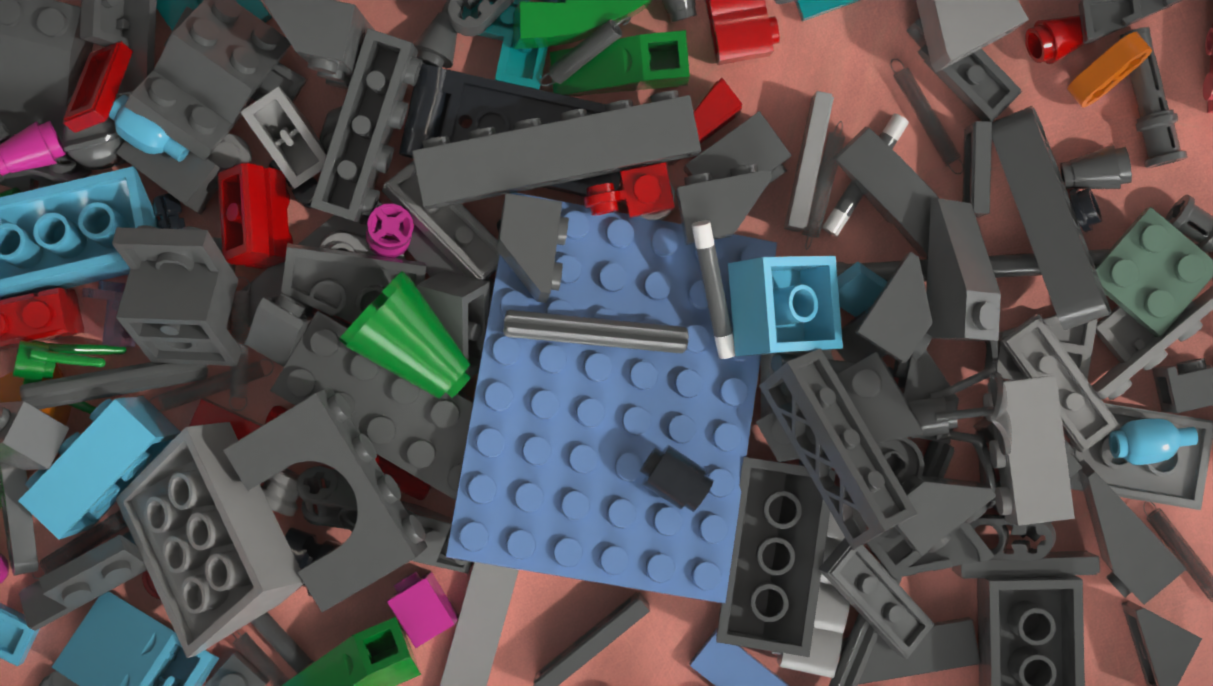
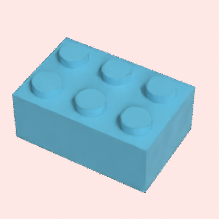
M144 396L122 397L113 401L109 398L102 402L89 417L93 423L82 434L76 432L62 443L58 451L61 456L50 469L36 471L26 482L25 485L29 490L18 501L58 540L91 529L117 502L115 498L181 432L153 404L149 403Z

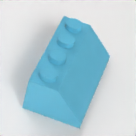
M132 166L0 197V300L31 293L39 294L40 291L54 288L68 289L129 274V266L112 244L116 228H137L141 225L158 228V219L155 217L153 207L137 169Z

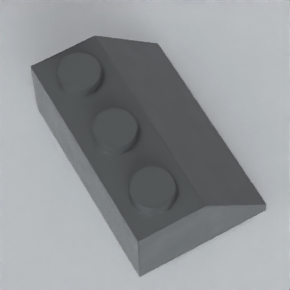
M262 0L295 52L308 62L307 67L316 70L317 76L326 79V84L348 89L367 29L374 30L356 5L336 0Z

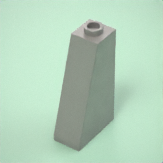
M916 0L930 62L935 73L1012 33L1029 20L1018 0Z

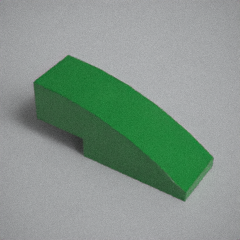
M557 0V3L520 1L513 12L514 49L546 48L583 40L609 21V19L618 23L626 17L632 18L646 9L653 0Z

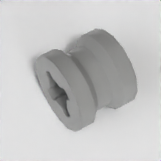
M286 468L265 481L264 485L261 486L271 509L286 516H294L298 508L296 500L299 494L296 485L300 475Z

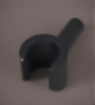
M273 159L269 167L281 170ZM285 176L286 183L292 189L295 198L305 207L312 208L310 205L318 184L316 179L311 177L294 189Z

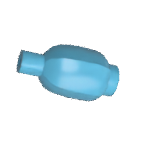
M122 95L116 99L109 117L114 120L116 132L120 137L145 153L159 154L165 152L178 162L185 159L189 153L188 149L167 136L160 126L125 107L129 98L127 95Z
M1165 419L1133 420L1125 423L1119 430L1112 431L1109 435V447L1114 458H1124L1127 462L1134 465L1153 464L1169 460L1175 455L1179 447L1197 445L1198 433L1195 427L1176 428L1170 421Z

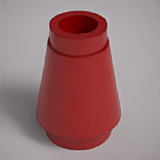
M1080 15L1036 21L1034 27L1029 28L1025 34V43L1030 57L1036 63L1045 62L1053 64L1085 45L1083 43Z

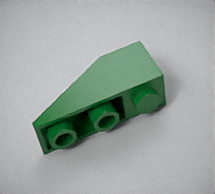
M686 30L619 38L567 78V80L561 84L556 82L552 84L553 93L571 97L688 86L690 71ZM573 48L550 52L551 65L560 60Z
M394 617L352 635L281 686H396L420 676L421 673L407 635L397 618Z

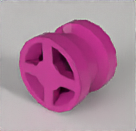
M383 204L375 208L369 216L366 230V242L370 250L376 255L396 258L402 255L410 245L414 229L411 215L402 206L396 204ZM386 235H387V236H394V238H395L396 240H394L393 238H386V237L383 239V237L386 236Z

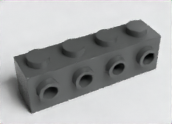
M369 28L367 29L310 207L363 224L365 216H370L377 207L380 191L374 188L379 173L386 174L390 167L394 147L388 145L394 128L400 130L403 126L408 110V103L403 102L408 84L415 86L422 66V59L417 58L419 51L412 42Z

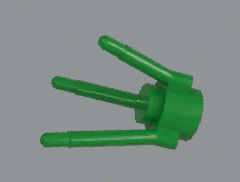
M20 340L12 376L24 378L23 384L42 381V378L52 379L56 363L103 367L106 363L103 358L76 354L123 355L127 352L125 346L60 344ZM85 401L68 404L90 415L97 408Z

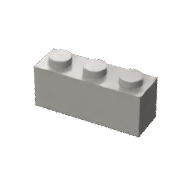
M1040 376L1004 381L1008 401L1006 411L1010 416L1012 426L1011 453L1007 455L1001 453L994 423L995 440H991L989 443L990 460L992 466L999 469L1001 487H997L995 490V500L999 514L1001 516L1005 515V522L1017 526L1075 519L1056 376ZM987 383L989 393L983 395V407L993 406L990 383ZM993 415L985 416L987 421H990Z

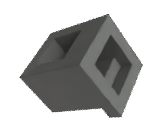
M1205 358L1177 363V369L1176 366L1152 368L1162 412L1181 413L1213 405V365H1206Z

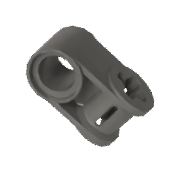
M315 466L301 473L297 479L296 487L299 496L303 499L301 510L304 519L316 526H329L353 531L357 521L358 508L356 496L347 479L337 470L323 466ZM321 479L325 480L326 488H323ZM314 504H317L318 514L315 513Z

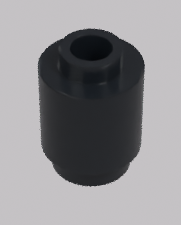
M667 445L663 451L655 447L640 469V472L646 475L642 485L680 510L686 507L694 512L702 503L714 482L713 479L705 475L707 471L705 468L670 445Z

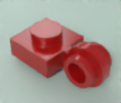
M666 162L621 171L620 175L624 190L615 191L613 183L599 184L586 188L588 197L583 198L585 208H590L592 216L618 211L617 202L626 201L629 218L675 209Z

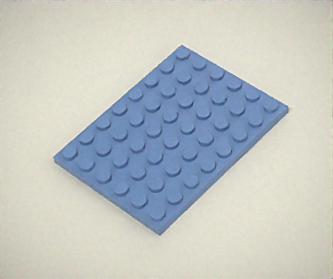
M511 193V194H515V195H521V196H528V197H535V198L547 199V198H542V197H537V196H531V195H526V194H521V193ZM561 201V217L569 218L565 245L557 244L555 262L563 263L559 291L551 290L546 303L537 302L499 253L446 558L725 603L741 498L739 484L743 457H747L761 355L734 356L728 359H720L718 357L696 245H686L682 224L662 220H647L640 216L629 218V214L620 212L592 216L590 208H585L584 205ZM736 234L731 237L714 240L732 333L733 323L728 263L760 257H775L777 242ZM508 310L681 326L688 329V346L683 353H671L507 337L503 332L504 316ZM667 445H670L707 470L705 475L714 480L708 494L694 512L686 507L680 510L642 485L646 475L640 472V469L655 447L663 451Z

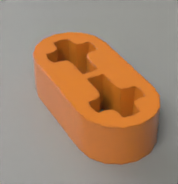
M1132 32L1116 42L1070 83L1067 90L1082 108L1087 107L1103 97L1143 63L1151 54L1152 49L1138 32Z

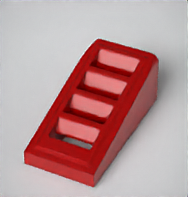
M722 77L719 81H716L694 110L700 145L738 117L742 110V102ZM679 159V160H674V161H669V162H666V163H667L669 166H670V165L673 166L674 164H676V163H677L678 161H680L681 159Z

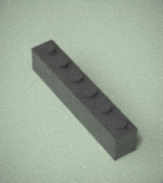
M677 90L665 91L650 96L652 103L633 106L632 100H621L606 104V112L587 115L586 109H576L559 114L560 121L542 125L541 118H532L514 123L515 130L496 134L495 127H488L468 132V140L451 143L450 137L447 136L425 140L422 142L423 149L412 151L423 206L431 210L506 195V193L511 194L698 156L701 152L690 95L679 97Z

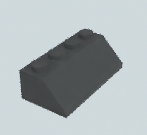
M743 457L739 484L741 498L726 602L721 603L716 642L810 657L821 572L818 569L823 564L830 510L805 466ZM829 470V475L834 482L836 471Z

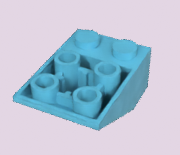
M108 591L98 597L52 668L79 686H202L220 658L207 650L194 657L187 658L174 630Z

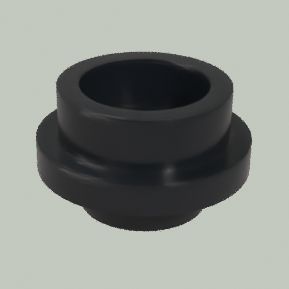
M1078 188L1071 189L1069 191L1070 201L1079 225H1081L1084 232L1093 230V225L1102 222V215L1090 188L1082 191Z

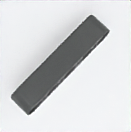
M1030 106L992 122L993 143L1056 315L1063 329L1068 330L1110 315L1111 310L1035 108Z

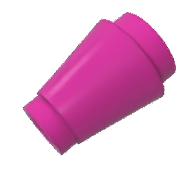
M36 121L0 144V174L2 176L8 173L57 164L56 159L66 155L50 121L40 125Z

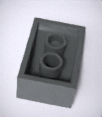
M0 0V119L11 133L17 134L36 121L39 125L50 121L53 127H55L58 115L69 105L94 44L80 39L81 7L55 0Z

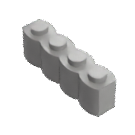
M853 508V517L863 533L866 531L867 525L859 511ZM831 512L823 563L845 538ZM822 573L810 657L773 651L771 653L777 654V662L782 668L834 678L850 603Z

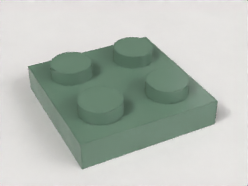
M1152 207L1146 208L1095 266L1105 294L1155 337H1160L1165 333L1213 277V259Z

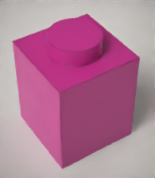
M417 571L393 585L397 593L387 602L415 648L452 627L457 622L459 615L432 571L421 578Z

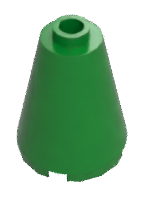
M403 271L388 284L382 293L339 338L345 347L438 399L445 393L453 398L471 378L465 372L470 363L411 278Z

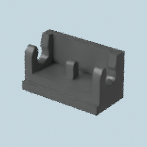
M125 141L116 152V154L200 215L219 189L218 171L220 167L208 158L204 161L191 151H189L184 160L178 162L165 152L148 154Z

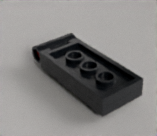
M422 64L417 82L413 86L399 154L414 159L412 151L423 149L422 142L428 139L447 136L450 137V142L453 143L468 140V132L477 129L495 127L496 134L515 130L514 123L526 119L541 118L543 125L560 121L559 114L571 110L586 109L587 115L606 112V104ZM465 119L472 120L469 128H462V122ZM620 172L542 188L588 197L586 188L599 184L613 183L614 190L619 191L621 175Z

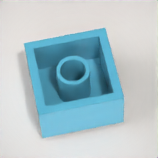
M836 256L760 257L728 263L735 356L812 352L820 348L822 351L843 348Z

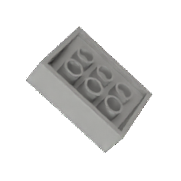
M230 422L185 427L115 498L187 658L196 656L278 606L304 584L298 574V571L301 570L261 486L258 485L248 491L223 451L238 441Z

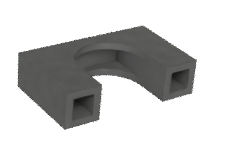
M331 387L315 393L223 450L248 491L291 465L305 461L320 462L333 467L351 485L356 496L358 512L357 521L350 537L298 571L299 576L321 612L328 610L415 559L428 547L424 541L426 534L420 521L414 515H409L399 500L401 499V492L397 483L390 475H384L375 460L377 453L372 442L366 435L359 434L350 419L352 411L349 404L339 393L335 394Z

